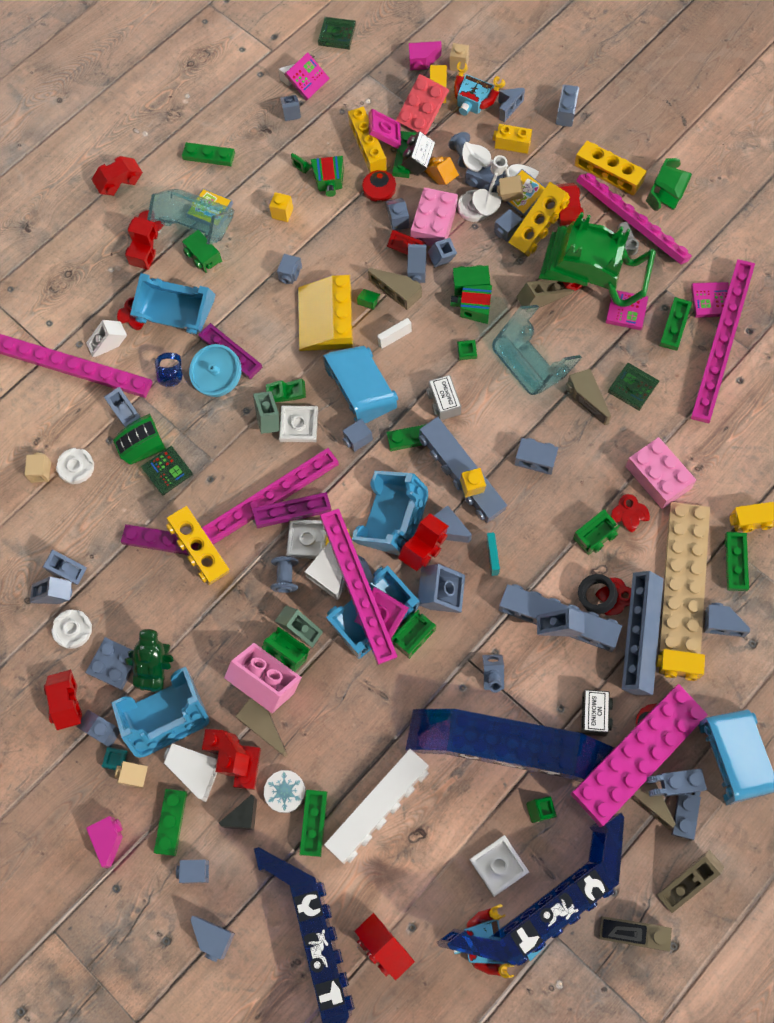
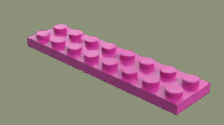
M677 684L570 793L571 796L599 827H603L644 784L647 777H650L708 714L680 684Z

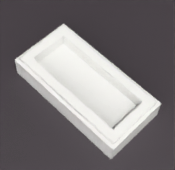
M406 318L378 334V345L380 348L383 349L412 332L411 321Z

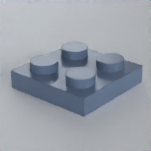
M105 637L85 673L122 690L133 671V666L125 663V659L129 658L128 652L133 650Z

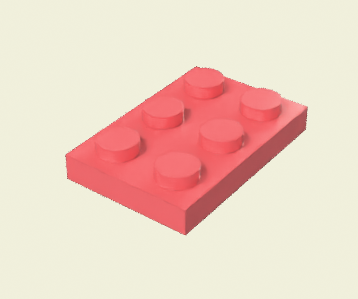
M419 74L396 121L417 133L420 131L426 135L449 89Z

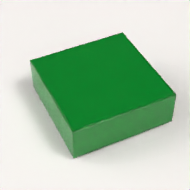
M475 340L457 341L459 360L477 359Z

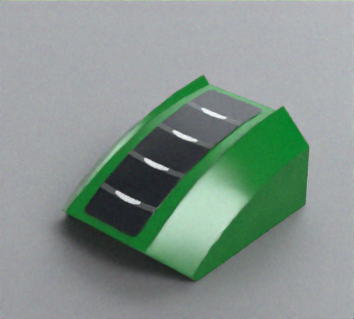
M147 414L132 422L113 439L120 458L130 465L166 450L151 414Z

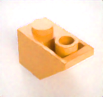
M432 156L427 169L424 171L438 185H447L459 176L450 157L439 156L435 158Z

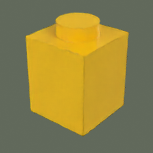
M277 192L274 193L269 205L272 219L284 222L289 221L294 209L291 196Z
M481 468L461 474L460 482L465 498L484 493L486 483Z

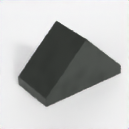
M251 794L222 819L219 824L224 828L254 830L257 808L255 796Z

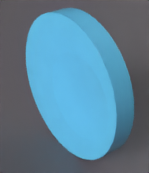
M220 344L208 345L199 350L193 357L189 368L190 380L193 386L206 396L220 397L226 395L236 387L240 380L241 362L235 352L227 346Z

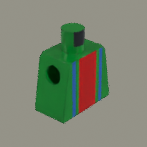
M343 156L311 159L312 171L318 190L320 192L325 191L328 197L335 196L336 190L343 188Z
M492 285L464 286L462 296L451 295L450 306L460 307L461 318L488 324Z

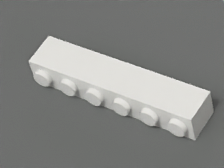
M409 749L324 845L343 864L347 861L351 863L358 855L356 850L361 845L365 847L373 838L371 833L375 829L379 831L387 822L386 816L390 812L394 814L401 806L399 802L404 796L408 798L414 792L415 788L413 786L417 781L422 782L428 776L429 772L427 770L429 765Z

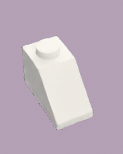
M102 320L86 344L92 357H97L119 347L127 334L120 321Z

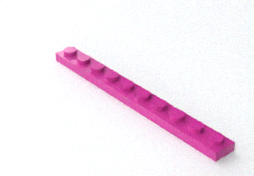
M737 259L691 416L693 420L710 423L755 263Z
M0 334V354L114 389L120 387L124 392L146 398L153 383L151 379Z

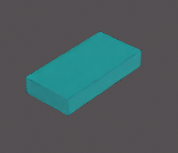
M492 532L487 533L486 541L491 576H496L500 572L496 537L495 533Z

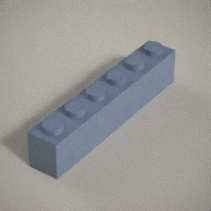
M439 417L420 428L418 438L423 446L427 445L430 449L432 458L440 462L443 472L447 476H451L456 489L464 493L460 482L461 474L478 467ZM483 475L486 483L484 493L466 497L465 500L469 505L475 507L477 516L488 523L504 512L507 504Z
M651 571L633 573L622 690L636 696L653 695L664 578Z
M507 584L498 610L537 625V615L568 608L584 613L585 634L569 637L609 652H613L622 625H619L616 620L600 618L598 614L590 611L587 613L583 612L575 605L567 606L561 604L558 599H547L536 591H525L516 584H512V586Z

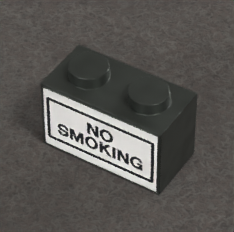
M420 131L409 137L407 141L408 146L403 153L404 158L401 164L417 176L427 169L435 146V142Z
M584 690L582 693L581 734L607 736L609 731H612L613 719L609 718V710L613 709V698H610V691Z

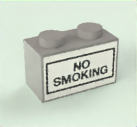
M447 375L430 380L429 388L426 391L428 398L433 400L432 409L434 415H438L440 420L461 415V404L451 376Z

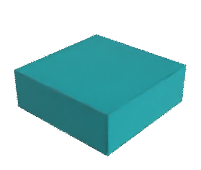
M107 747L102 768L116 770L117 765L121 766L123 761L126 762L128 751Z

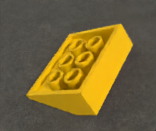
M350 275L330 276L298 287L299 351L353 348Z

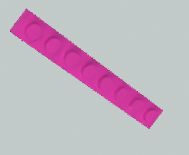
M586 173L578 176L576 181L680 265L690 260L692 255L688 253L685 247L675 243L674 238L665 235L659 226L653 225L646 216L636 212L632 205L626 204L621 196L612 193L609 187L597 181L593 174Z
M327 448L208 523L202 529L214 545L253 520L252 508L283 501L338 466L339 462L330 449Z
M336 509L321 514L322 525L377 665L396 659V651L340 510Z

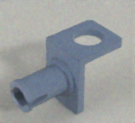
M483 655L484 689L497 693L504 689L503 656ZM490 659H495V660H498V661H496V662H490V661H488V660H490Z

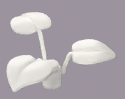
M468 142L464 144L462 157L466 167L478 172L482 167L488 168L491 166V172L494 174L489 191L479 189L475 191L472 197L473 206L483 216L494 214L501 205V197L498 196V193L492 192L497 176L503 174L504 170L506 177L516 176L521 169L533 178H536L539 171L520 164L508 167L507 159L504 156L498 155L493 160L491 159L490 152L485 147Z

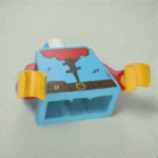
M461 62L457 64L459 74L456 75L454 84L455 98L457 99V105L460 107L459 112L464 116L469 111L479 114L482 110L494 104L499 94L498 90L505 86V81L502 79L501 83L497 84L500 77L496 76L493 80L494 85L467 74L464 77L463 74L467 72L468 66L465 63V68L461 70Z
M499 904L491 909L475 914L467 922V928L464 929L465 939L452 940L454 954L467 953L468 961L479 971L488 975L512 978L514 975H509L507 968L514 967L512 963L505 964L498 921L504 918L506 914L502 916L498 914V908L503 907L502 904Z

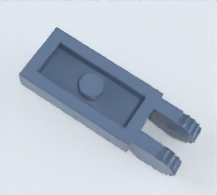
M702 768L663 773L647 777L646 783L650 784L661 782L662 789H652L649 791L650 797L661 795L666 797L707 790Z
M695 792L693 795L681 794L677 796L674 815L676 825L672 828L671 835L689 840L695 839L701 792Z

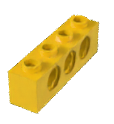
M364 106L348 111L350 128L369 173L377 170L387 171L386 157L377 138L369 135V118Z
M586 141L576 154L574 166L633 196L643 184L647 172L642 167L589 141Z
M549 182L509 240V243L528 257L530 254L535 253L539 241L548 234V228L558 220L560 211L569 204L570 196L568 193L552 182ZM555 202V206L552 209H547L549 203ZM540 217H544V222L537 224V220ZM534 232V236L531 239H526L528 233Z
M187 506L167 517L168 524H166L168 531L171 535L175 533L179 539L176 541L182 551H187L189 554L187 559L193 567L197 566L200 571L198 575L203 583L207 581L211 585L229 573L230 569ZM183 527H189L191 532L184 535L180 530ZM193 543H200L202 548L194 551L191 545ZM208 558L213 564L205 567L201 563L203 559Z

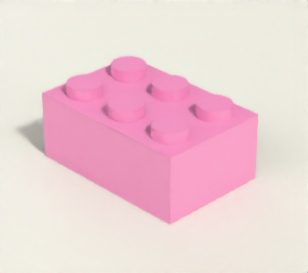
M424 187L410 230L411 237L426 242V246L431 247L435 242L447 239L457 209L458 194Z
M659 437L629 457L625 466L661 509H664L671 502L692 489L696 482L693 475Z
M253 643L230 662L224 678L262 707L273 713L295 693L302 677Z

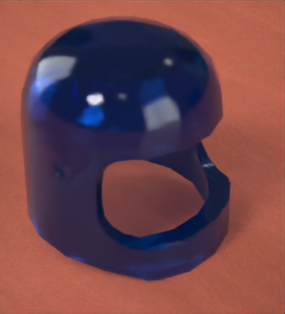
M163 353L158 356L154 362L158 383L164 387L178 385L183 377L181 356L176 353ZM163 359L179 361L173 367H160V362Z

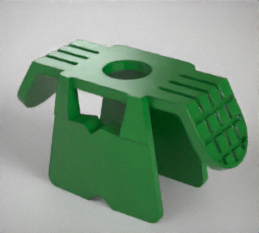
M666 158L646 199V202L653 210L658 211L661 208V203L674 210L679 200H681L692 174L676 169L681 165L680 159ZM656 186L660 188L659 193L653 192Z

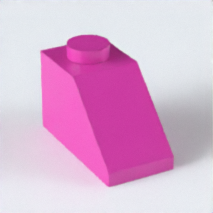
M441 41L409 43L410 71L426 70L441 56Z
M108 816L86 828L103 868L112 866L123 838L120 832L123 830L120 821Z

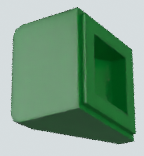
M294 153L291 154L292 164L295 168L305 174L312 168V165L305 159Z
M363 289L357 297V304L374 310L380 294Z
M551 796L534 799L526 803L532 823L557 817Z

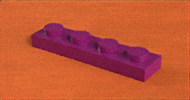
M211 323L198 334L199 339L207 345L220 344L227 346L235 352L241 362V373L251 380L263 368L261 363Z
M327 492L252 508L256 528L316 516L332 510Z
M125 524L121 538L123 545L189 555L186 550L182 551L176 541L179 539L175 533L171 535L169 531ZM193 543L191 548L197 551L199 543Z

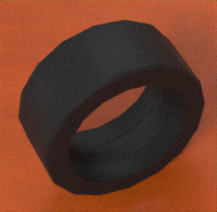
M603 574L587 576L578 587L579 601L587 611L596 614L606 613L617 602L618 593L611 579ZM604 584L609 589L607 600L598 605L590 603L586 597L587 590L592 585Z

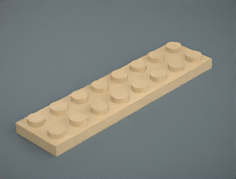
M676 502L670 503L658 653H661L663 649L701 654L710 507Z

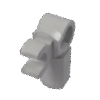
M628 222L619 224L617 230L622 226L623 233L630 229L625 246L627 254L630 256L636 255L639 249L638 240L634 239Z

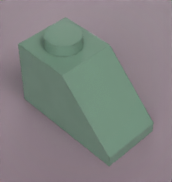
M272 392L254 393L257 423L261 434L278 432L279 412Z
M285 606L275 620L285 631L312 648L323 633L318 626L298 609Z

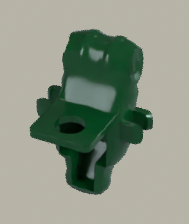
M142 629L139 632V641L136 643L134 650L128 652L129 658L125 659V663L133 666V686L141 691L156 692L163 690L165 680L164 669H170L171 664L169 662L174 660L172 655H168L170 645L162 644L158 640L157 631L152 629Z

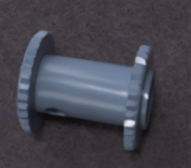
M467 132L455 134L448 143L451 150H457L460 156L457 163L462 168H466L462 157L465 142L470 141V135Z
M288 556L273 558L271 563L277 566V583L271 585V590L279 593L295 592L298 586L292 584V567L298 565L299 561Z

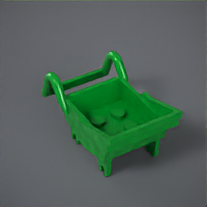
M581 212L568 227L558 226L556 232L552 231L538 279L577 283L583 286H587L589 282L608 289L612 301L620 307L630 306L646 296L656 251L650 249L638 258L630 259L625 249L630 229L623 233V227L621 226L614 233L605 226L590 224L591 216L587 215L586 219H583L584 213ZM648 260L641 291L628 299H620L616 287L622 263L624 262L628 266H638Z

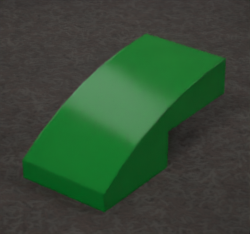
M302 378L287 383L280 380L266 384V392H272L275 402L306 398L305 381Z

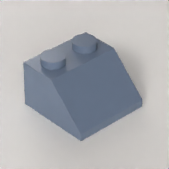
M440 564L421 567L418 592L419 606L430 610L461 613L465 575Z

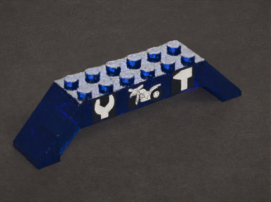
M413 709L405 750L411 749L413 752L422 754H446L582 782L615 747L578 732L459 709Z
M614 814L603 827H599L597 823L593 824L590 827L592 839L588 862L489 938L470 936L466 930L453 929L437 941L438 946L511 965L517 964L519 966L529 959L527 955L532 951L538 952L546 946L545 941L550 937H558L564 931L562 928L568 923L570 925L576 923L581 918V913L585 910L588 912L598 905L597 901L602 897L607 898L615 892L613 888L619 885L625 818L623 814Z
M260 847L254 848L259 871L264 873L270 872L290 885L322 1023H348L355 1005L352 995L348 996L346 987L349 986L347 973H342L340 963H343V956L341 950L336 949L335 940H338L335 926L330 925L329 918H332L330 905L325 904L323 896L327 895L324 882H320L319 879Z

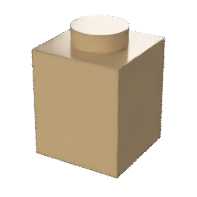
M453 43L450 53V70L458 71L457 64L461 62L460 69L462 70L465 68V63L468 65L469 45Z
M520 175L499 179L500 185L497 186L498 196L502 197L503 202L524 199Z
M43 453L26 455L25 477L31 483L49 482L51 468L49 458Z
M123 761L121 766L117 765L114 778H117L116 784L143 788L148 766Z

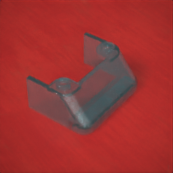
M170 189L151 195L147 220L153 222L159 220L161 224L166 226L179 223L195 230L199 229L205 233L207 238L206 244L210 245L222 240L233 219L235 210L180 189Z
M538 305L520 306L492 343L493 351L530 395L540 394L565 378L582 358L580 355L564 357L561 361H556L549 366L529 342L534 335V327L529 319L539 308Z

